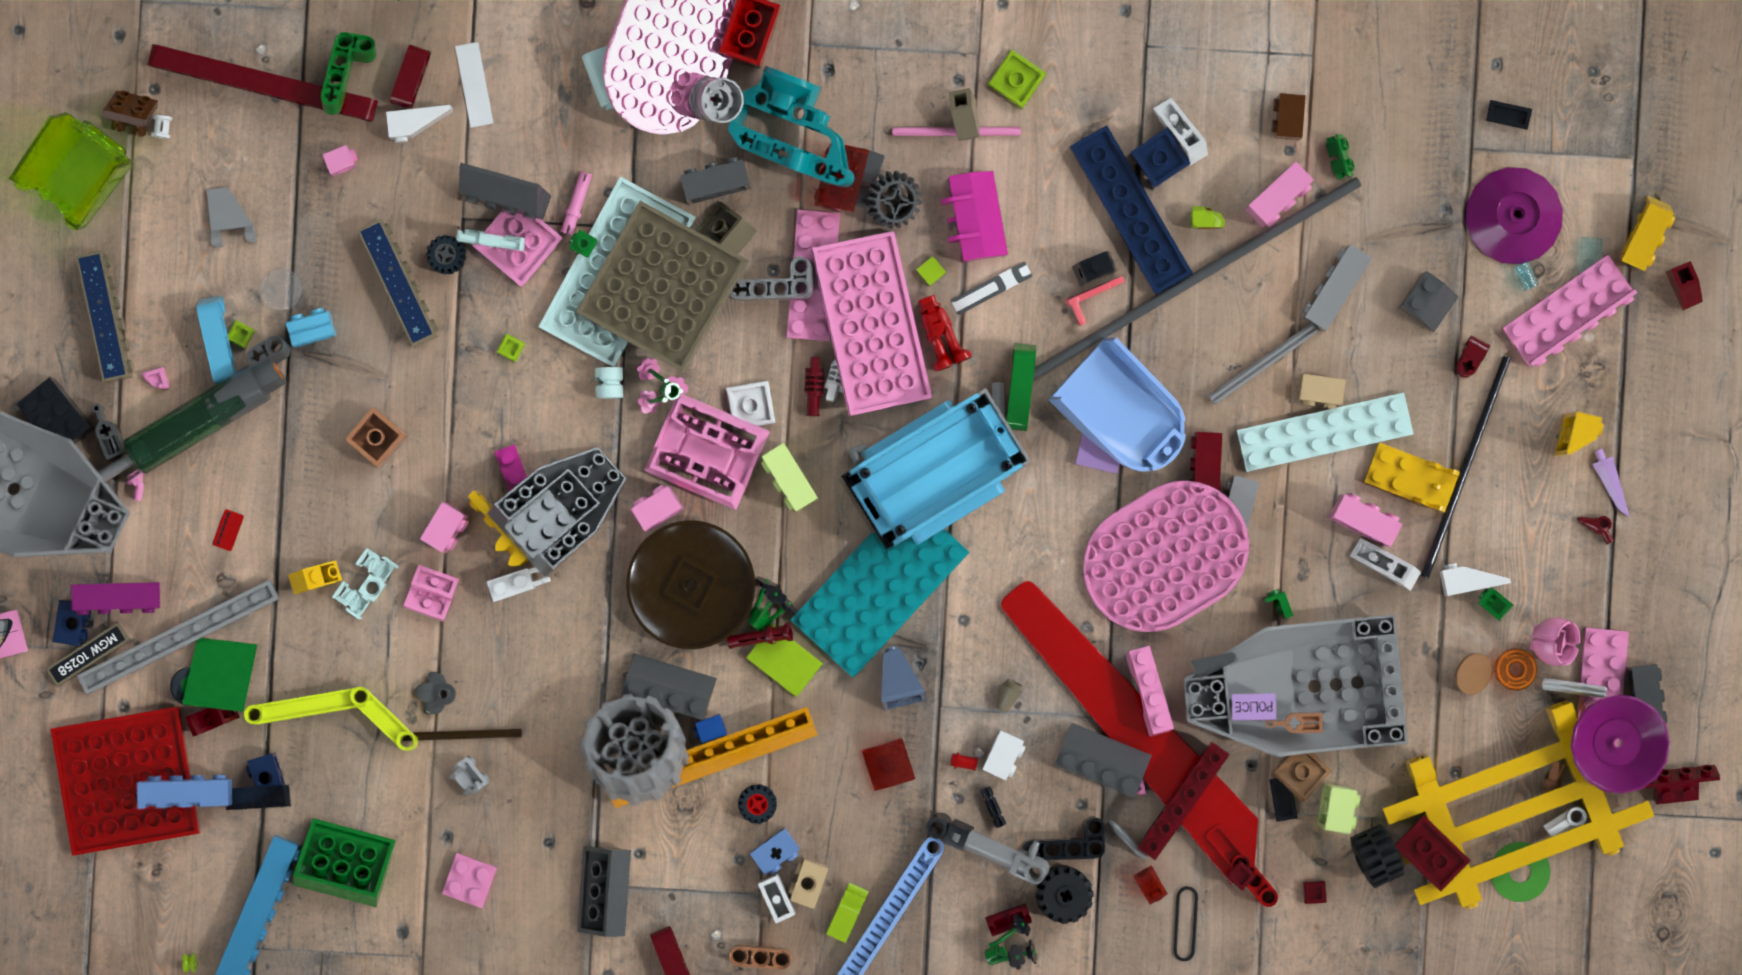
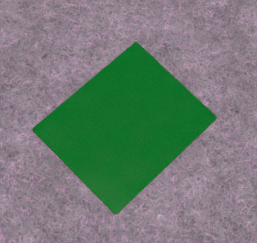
M207 638L197 640L182 704L243 712L257 644Z

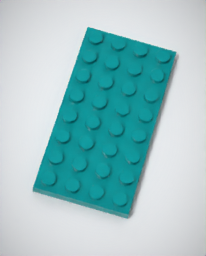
M875 528L795 614L791 621L854 678L970 553L945 529L916 545L912 537H909L892 547L894 543L891 545L890 543L897 539L893 531L890 530L881 536Z

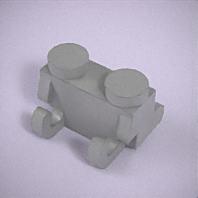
M466 756L451 769L453 773L449 776L451 780L454 779L464 792L462 794L465 797L469 793L473 796L490 782L487 774L484 772L480 773L475 767L476 762L471 756Z

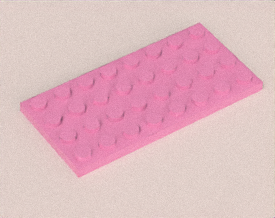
M894 231L811 248L848 415L853 416L931 399L932 394Z

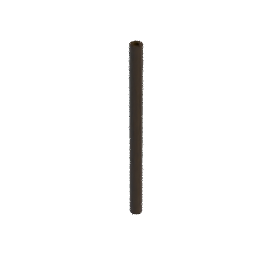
M522 729L412 732L416 735L418 741L522 737ZM406 736L402 741H412L411 736Z

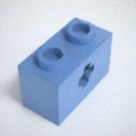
M785 827L751 851L750 855L764 874L769 872L772 875L782 868L780 864L787 859L790 862L799 855L797 851L800 850V847ZM772 848H780L782 850L780 852L781 857H772Z

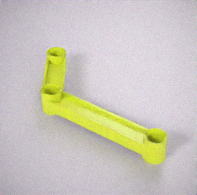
M363 687L250 705L244 711V718L248 723L261 725L359 708L401 750L410 752L418 746L416 735L368 689ZM362 691L365 692L366 700L358 703L356 699L357 694ZM258 709L260 717L258 720L253 721L251 713ZM406 736H411L412 744L409 747H404L402 744V740Z

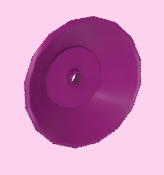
M1507 167L1489 173L1474 187L1467 202L1466 225L1472 241L1484 255L1501 263L1523 264L1540 258L1554 245L1562 229L1563 208L1557 191L1545 177L1527 168ZM1515 210L1520 212L1519 218L1514 216Z
M1615 695L1599 699L1583 711L1573 727L1570 747L1574 764L1587 782L1602 791L1624 794L1641 790L1657 779L1668 760L1670 738L1665 721L1653 706L1637 697ZM1620 739L1621 744L1616 747L1614 741Z

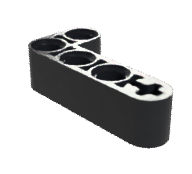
M1092 816L1086 819L1084 823V838L1029 839L1024 841L1020 850H1025L1036 840L1039 844H1043V856H1039V851H1037L1036 856L1045 860L1097 859L1105 853L1104 823L1100 818ZM1090 822H1099L1100 829L1097 832H1090L1088 828ZM1095 842L1099 843L1101 846L1100 851L1096 854L1090 853L1089 846ZM1071 843L1078 844V853H1068V846ZM1049 844H1055L1058 847V851L1054 855H1049L1046 853V847Z

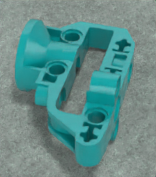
M765 66L759 84L742 92V110L734 120L730 121L728 131L737 145L751 153L821 181L844 188L851 186L854 182V174L848 167L844 140L838 133L827 126L831 116L826 115L827 113L814 108L822 87ZM766 94V102L761 104V97ZM751 106L828 136L831 140V148L827 158L820 157L743 126L749 108ZM803 109L804 116L799 119L798 112ZM749 137L753 139V144L747 142L746 138ZM780 150L788 153L787 157L780 155ZM825 164L826 171L820 174V167ZM835 172L844 175V179L834 176Z

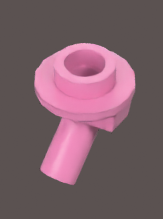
M136 469L126 476L128 480L125 482L127 485L135 486L133 499L142 501L144 489L143 470L138 472Z

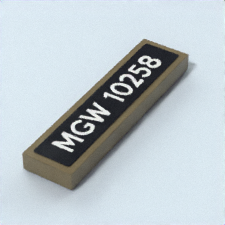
M117 622L46 668V671L55 685L59 687L129 642L130 638L121 624Z

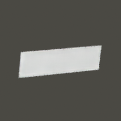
M479 43L455 46L470 127L493 124Z

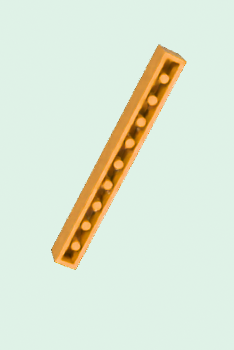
M808 707L686 750L689 761L687 765L683 766L680 774L681 781L677 786L818 736ZM620 798L617 800L611 799L615 808L629 804L628 801Z

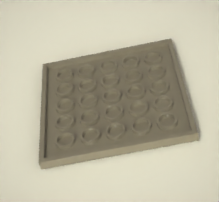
M639 201L576 313L685 373L749 260L650 205Z

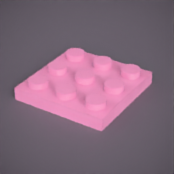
M502 210L484 231V234L505 237V235L525 238L524 252L473 244V247L523 288L563 238L541 219L536 218L535 221L524 218L523 214L516 213V215H511Z

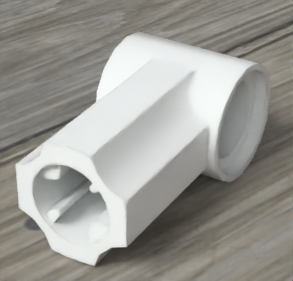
M1572 805L1563 813L1544 824L1543 827L1548 835L1552 837L1583 825L1587 815L1582 808ZM1575 810H1578L1581 814L1578 821H1572L1570 818L1571 813Z

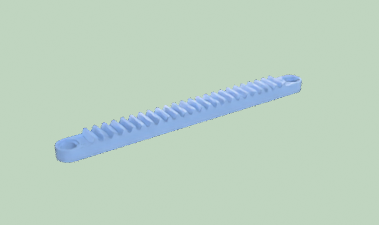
M928 837L923 842L837 975L864 974L942 855L944 844L941 839ZM936 841L940 846L939 851L930 853L927 850L928 843Z

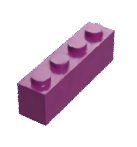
M160 582L70 584V610H76V615L89 614V610H98V614H111V609H120V613H133V609H142V613H155V608H160Z

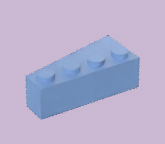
M183 775L169 776V780H161V776H148V780L137 782V809H144L148 806L166 808L172 806L193 807L198 805L199 807L232 805V778L226 779V775H213V779H204V775H191V779H183Z

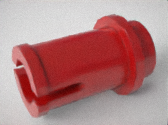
M959 752L956 754L952 753L950 766H953L954 769L958 767L976 771L978 758L959 755Z

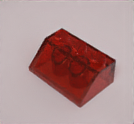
M831 143L825 151V158H827V155L831 148ZM845 145L848 167L854 174V182L851 186L844 188L820 181L819 188H817L814 195V200H816L814 206L834 212L854 213L869 154L868 149ZM826 165L821 169L820 174L825 173ZM835 172L834 176L844 179V175Z

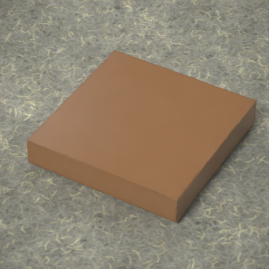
M1314 753L1286 756L1272 774L1303 803L1332 771Z

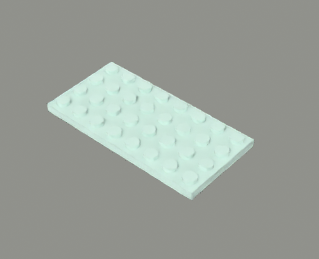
M619 177L589 235L598 240L589 258L578 253L539 325V328L612 367L616 366L628 341L576 313L579 305L639 201L650 205L690 228L696 218L622 177Z

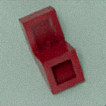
M206 708L185 717L193 737L240 718L238 711Z

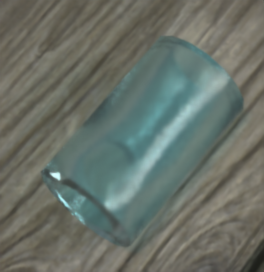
M1528 261L1513 268L1524 291L1539 285Z

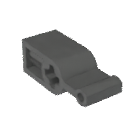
M864 148L854 176V182L851 185L845 202L866 209L865 204L869 200L865 198V195L871 194L867 187H874L872 180H877L885 155Z
M102 404L92 405V411L96 413L99 420L95 432L106 460L111 461L128 454L118 426L113 422L107 421L104 413L105 407ZM106 427L111 428V430L108 432L109 435L103 434V431L106 430Z

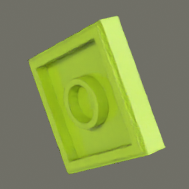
M1011 49L987 85L1023 109L1047 73Z

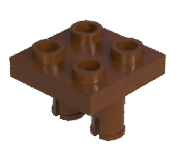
M116 90L103 109V117L112 119V130L115 131L117 126V131L122 132L125 130V123L133 124L132 134L136 136L138 131V137H143L146 135V124L157 109L158 100L151 99L148 96L130 94L128 91Z

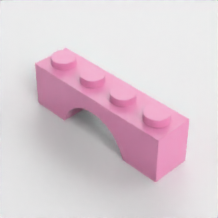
M1150 646L1129 651L1125 655L1131 675L1135 679L1141 695L1143 717L1149 737L1173 730V723Z

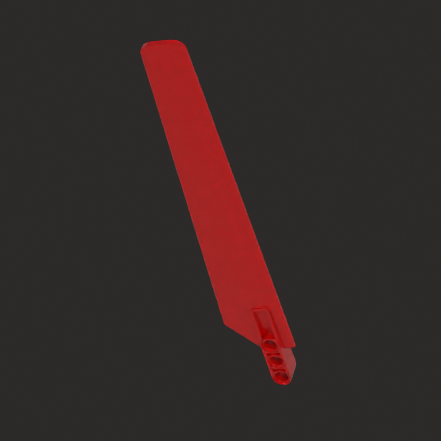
M1030 581L1022 582L1002 599L1001 608L1109 738L1152 755L1143 780L1163 804L1166 805L1198 760V754L1174 729L1149 737L1143 717V704L1139 692L1035 583ZM1216 774L1181 825L1231 885L1233 883L1226 875L1235 866L1236 859L1244 858L1245 865L1259 877V882L1256 885L1248 884L1246 887L1263 906L1272 907L1278 901V894L1255 867L1258 818ZM1266 891H1271L1273 894L1269 902L1262 900V895Z

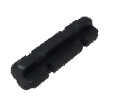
M990 786L983 788L981 794L983 799L985 798L986 800L985 804L991 818L993 817L995 827L1000 828L1006 825L1004 816H1001L1002 812L998 802L993 797L992 788Z

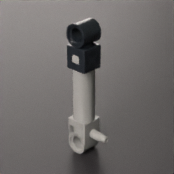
M942 812L935 814L926 825V831L930 837L934 839L944 837L943 843L960 851L966 849L1010 870V874L1031 884H1039L1049 873L1048 862L1036 856L1039 842L1036 840L1033 841L1028 852L1023 849L1017 851L974 831V827L958 819L952 821L949 815ZM935 822L941 823L943 829H938ZM1032 867H1037L1041 874L1034 873Z

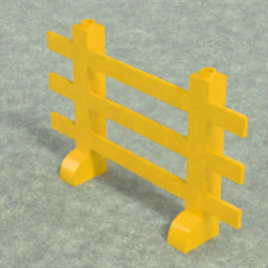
M1564 700L1545 708L1558 742L1439 787L1430 756L1422 754L1404 761L1417 796L1382 808L1388 825L1424 812L1425 816L1463 853L1462 843L1578 799L1581 800L1589 823L1476 866L1470 867L1468 864L1442 891H1439L1432 883L1414 889L1419 905L1455 893L1462 908L1472 909L1479 905L1478 902L1483 901L1477 884L1595 839L1601 853L1608 854V856L1620 852V848L1625 847L1618 830L1655 817L1649 800L1612 814L1604 792L1584 779L1574 764L1570 747L1573 727L1578 721L1572 702ZM1565 759L1573 780L1572 783L1454 827L1446 803ZM1400 853L1404 865L1411 863Z

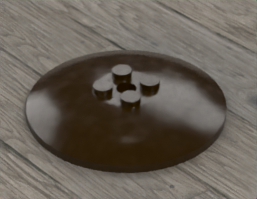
M679 521L656 530L638 547L627 572V598L636 620L653 638L675 648L702 649L727 639L745 621L752 607L755 595L754 569L746 550L729 532L707 522ZM690 578L695 579L698 584L694 591H689L685 587L686 581Z

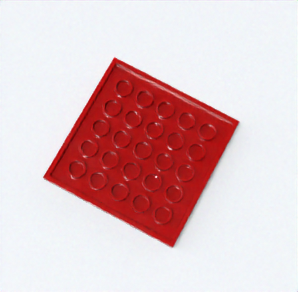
M179 706L50 729L72 856L201 833L196 805L193 807L172 806L166 808L148 806L144 809H137V782L148 780V776H161V780H169V776L183 775V779H191Z

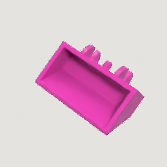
M970 172L949 176L948 182L951 197L941 199V205L953 204L955 217L948 218L947 221L948 223L956 222L958 235L948 237V243H960L963 263L1008 255L994 172Z

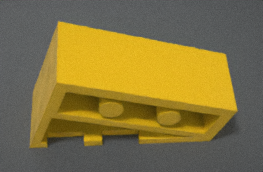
M1648 195L1644 200L1647 204L1642 214H1638L1636 219L1638 222L1633 232H1630L1620 255L1621 261L1643 271L1646 270L1647 266H1652L1656 257L1654 252L1657 247L1660 248L1665 240L1663 234L1667 228H1671L1675 220L1671 205Z

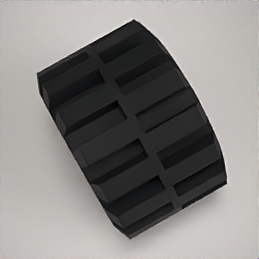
M1381 824L1350 837L1356 862L1373 888H1377L1404 875V866L1397 848L1388 831Z
M1068 866L1053 867L1043 881L1036 886L1037 893H1035V897L1038 902L1037 905L1048 918L1062 924H1068V922L1075 923L1082 916L1085 917L1088 914L1089 907H1092V897H1094V891L1091 888L1092 884L1082 872ZM1068 890L1070 898H1065L1062 901L1063 897L1060 896V893Z

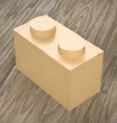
M1302 374L1298 400L1303 401L1302 405L1315 406L1316 403L1324 404V408L1336 409L1337 406L1343 405L1346 380Z

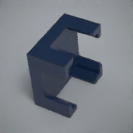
M1167 128L1129 154L1134 163H1138L1153 190L1191 164Z

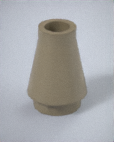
M1007 679L1006 683L1002 685L997 708L1008 712L1021 695L1023 686L1016 681Z

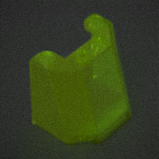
M64 112L47 118L9 179L21 191L32 189L38 191L41 198L51 201L56 205L57 210L65 214L63 218L69 228L80 230L86 228L134 163L125 156L127 151L124 147L95 125L86 120L82 123L73 115Z

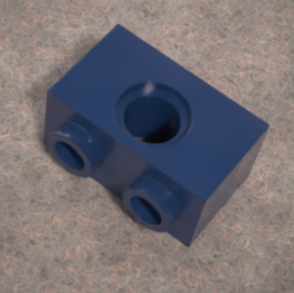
M59 600L52 642L82 646L83 642L87 640L88 630L85 627L86 621L90 620L91 610H89V614L76 615V610H70V600ZM72 617L76 618L78 622L75 629L69 626V620Z
M276 752L247 761V774L249 778H253L255 786L286 785ZM263 772H267L271 776L268 784L261 780Z

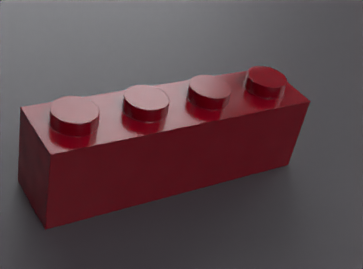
M1195 432V436H1191L1190 448L1194 449V458L1190 457L1189 470H1193V479H1189V481L1200 482L1220 491L1223 433Z

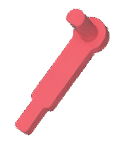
M1123 276L1102 283L1065 300L1066 305L1071 306L1079 326L1086 323L1079 302L1125 282Z

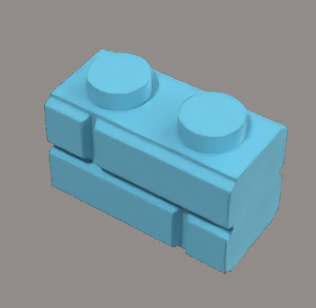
M323 308L312 310V315L303 317V314L291 316V321L286 322L292 346L297 348L336 337L330 311H324Z

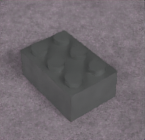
M738 157L728 159L726 164L719 166L717 163L705 165V169L697 171L696 168L684 171V175H680L688 205L750 189L743 159L738 160Z

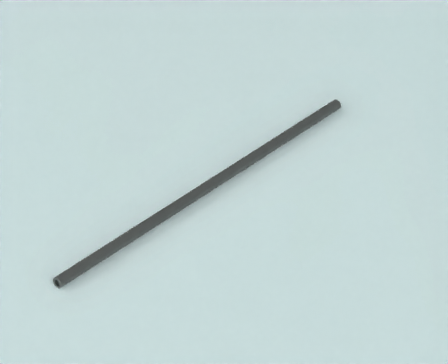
M1357 177L1353 178L1036 366L1033 381L1361 187L1359 179Z

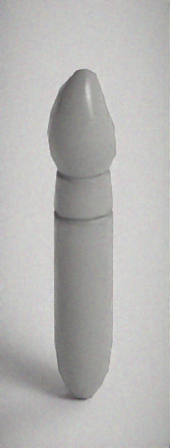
M1108 821L1111 830L1134 851L1135 855L1144 860L1147 859V855L1137 848L1138 844L1116 822Z

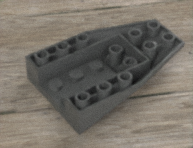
M596 447L539 467L495 503L487 514L537 570L546 577L598 531L622 488L626 477Z

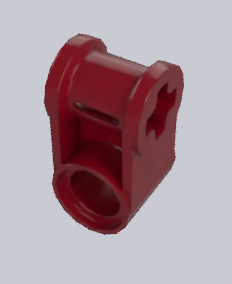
M1471 335L1456 364L1457 375L1462 378H1468L1475 374L1491 345ZM1469 363V368L1471 370L1465 372V367L1463 365Z

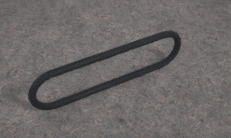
M1188 886L1178 891L1176 900L1174 955L1180 961H1189L1195 954L1198 894L1195 889ZM1184 890H1191L1195 895L1192 953L1188 958H1181L1177 954L1180 894Z

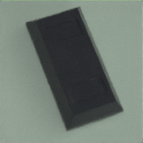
M1490 100L1486 121L1528 130L1532 109Z
M1277 778L1269 779L1276 822L1297 819L1294 794Z

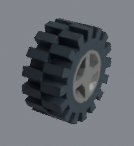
M443 235L436 237L435 240L430 242V246L427 247L426 257L428 258V263L435 271L445 275L454 274V272H458L464 266L466 249L461 242L456 241L455 237Z

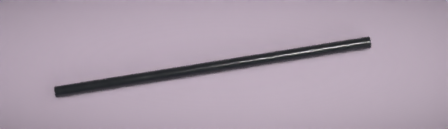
M1503 356L1460 469L1459 477L1421 573V576L1429 579L1509 366L1511 360L1509 357Z

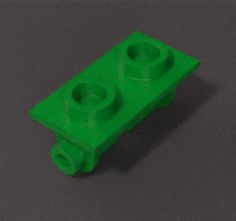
M1336 134V140L1335 136L1326 138L1327 142L1325 145L1329 157L1337 156V160L1330 162L1333 175L1336 176L1337 180L1345 178V173L1346 176H1354L1355 165L1352 158H1349L1348 155L1349 143L1347 138H1344L1343 134Z

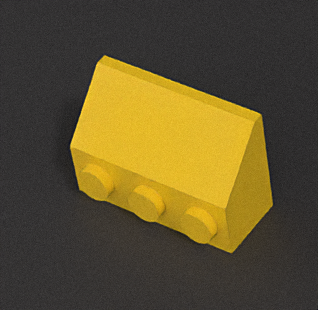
M1581 412L1564 414L1554 456L1571 455L1595 441L1603 432L1604 423H1601L1602 417Z

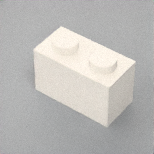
M999 730L982 770L1004 780H1007L1008 777L1012 778L1017 767L1013 764L1017 757H1022L1026 746H1023L1024 741Z
M778 873L758 882V886L775 923L796 914Z

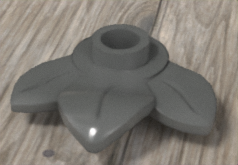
M429 672L428 683L420 684L415 689L416 696L426 702L424 713L428 715L440 713L445 705L451 704L456 698L455 688L451 684L446 683L444 676L438 672ZM444 690L447 692L446 698L442 696Z

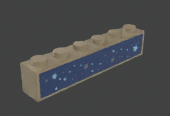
M380 219L357 230L411 345L417 347L438 337L436 333L439 330L434 319H429L427 314L430 311L425 300H420L418 295L421 292L415 280L411 281L409 276L411 269L407 261L402 262L399 255L402 253L398 242L393 243L390 236L393 234L389 223L384 224V221Z
M103 251L76 256L102 380L105 383L132 378L131 372H134L132 360L128 359L129 343L123 336L125 324L123 318H120L118 313L121 306L119 298L115 297L114 294L116 282L114 276H110L111 259Z

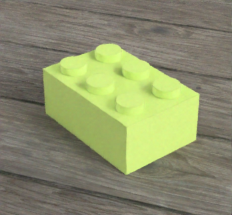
M784 443L762 456L764 459L761 462L767 474L772 472L775 477L772 482L778 492L783 491L786 498L783 500L790 511L794 509L798 512L818 499Z
M1323 783L1317 826L1324 830L1351 834V830H1355L1357 821L1354 811L1355 808L1359 807L1360 795H1357L1358 791L1346 786Z

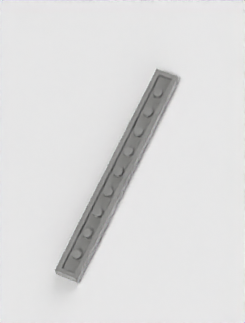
M268 580L77 675L86 695L279 600L280 597L272 581Z

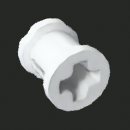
M153 115L155 123L151 137L170 139L169 126L173 117ZM163 122V129L160 131L161 123Z

